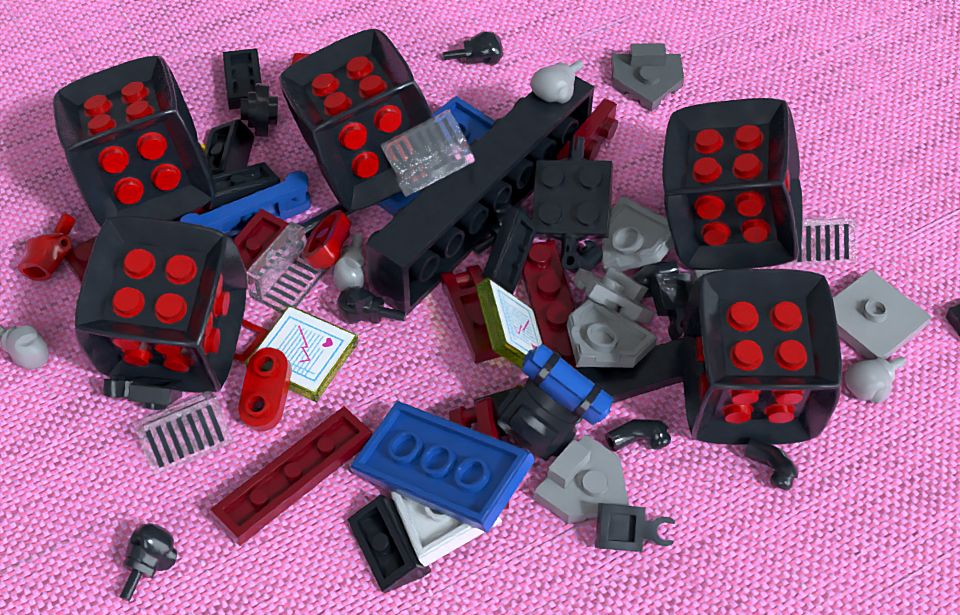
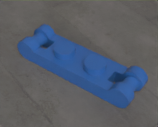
M301 171L291 172L287 175L286 181L259 190L252 195L229 204H224L202 215L196 213L186 214L180 219V222L214 228L229 235L234 240L260 209L282 220L309 210L311 207V196L308 192V176Z

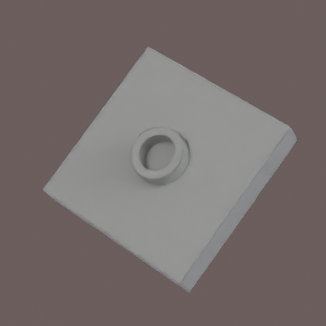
M871 269L833 298L839 336L867 359L882 357L886 360L926 328L932 318Z

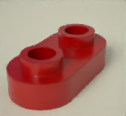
M342 210L333 211L324 217L314 227L308 239L302 257L313 269L320 267L327 269L334 265L341 256L339 251L344 241L350 235L349 229L352 224Z
M272 347L262 348L251 356L247 365L238 412L244 423L255 431L262 432L274 428L283 416L292 367L290 361L279 349ZM273 362L271 370L262 372V367L265 363ZM265 401L261 411L253 412V407L257 402Z

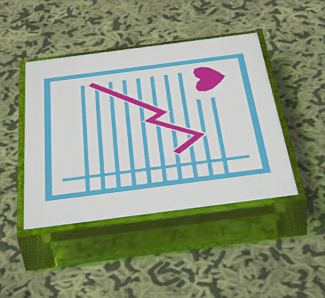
M486 278L477 284V292L492 349L522 369V363L528 351L543 344L534 310L494 281Z
M288 305L245 362L246 369L251 356L258 350L266 347L279 349L290 361L292 367L288 390L317 403L358 345V335ZM273 362L265 363L262 367V372L271 370Z

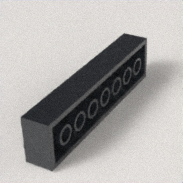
M575 76L573 95L568 102L549 103L536 96L533 91L526 97H521L510 112L503 118H498L485 135L480 139L474 140L461 157L456 161L450 162L436 180L431 184H426L411 203L406 207H401L386 226L381 230L375 231L369 237L366 243L369 291L376 297H382L386 305L395 310L407 312L408 315L441 283L440 274L453 271L473 252L472 247L490 235L488 226L497 220V206L504 203H509L511 206L521 205L534 192L536 160H557L558 153L567 144L569 137L573 136L591 115L594 86Z

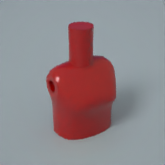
M62 214L50 234L35 236L27 240L25 243V255L18 265V270L25 277L34 281L50 279L60 262L70 251L72 241L68 235L76 220L68 214Z

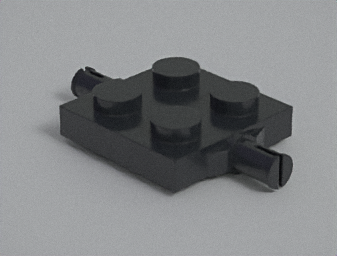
M575 136L569 137L568 158L562 160H536L532 221L538 226L535 237H552L562 241L561 259L568 251H577V242L589 238H609L614 165L612 161H590L583 158L585 138L577 136V140Z

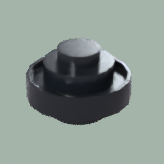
M256 83V92L248 91V98H241V120H248V127L255 128V136L268 137V125H277L278 96H269V84Z

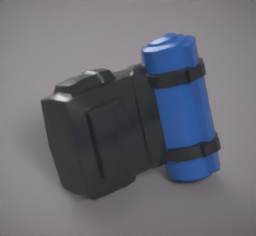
M541 344L529 350L525 355L521 371L529 377L524 386L516 385L503 400L497 410L500 416L496 423L519 445L547 461L551 456L558 457L573 440L577 433L576 424L585 419L591 425H594L605 419L611 412L610 408L614 398L602 390L603 387L601 385L593 383L564 361L558 352H553L544 344Z

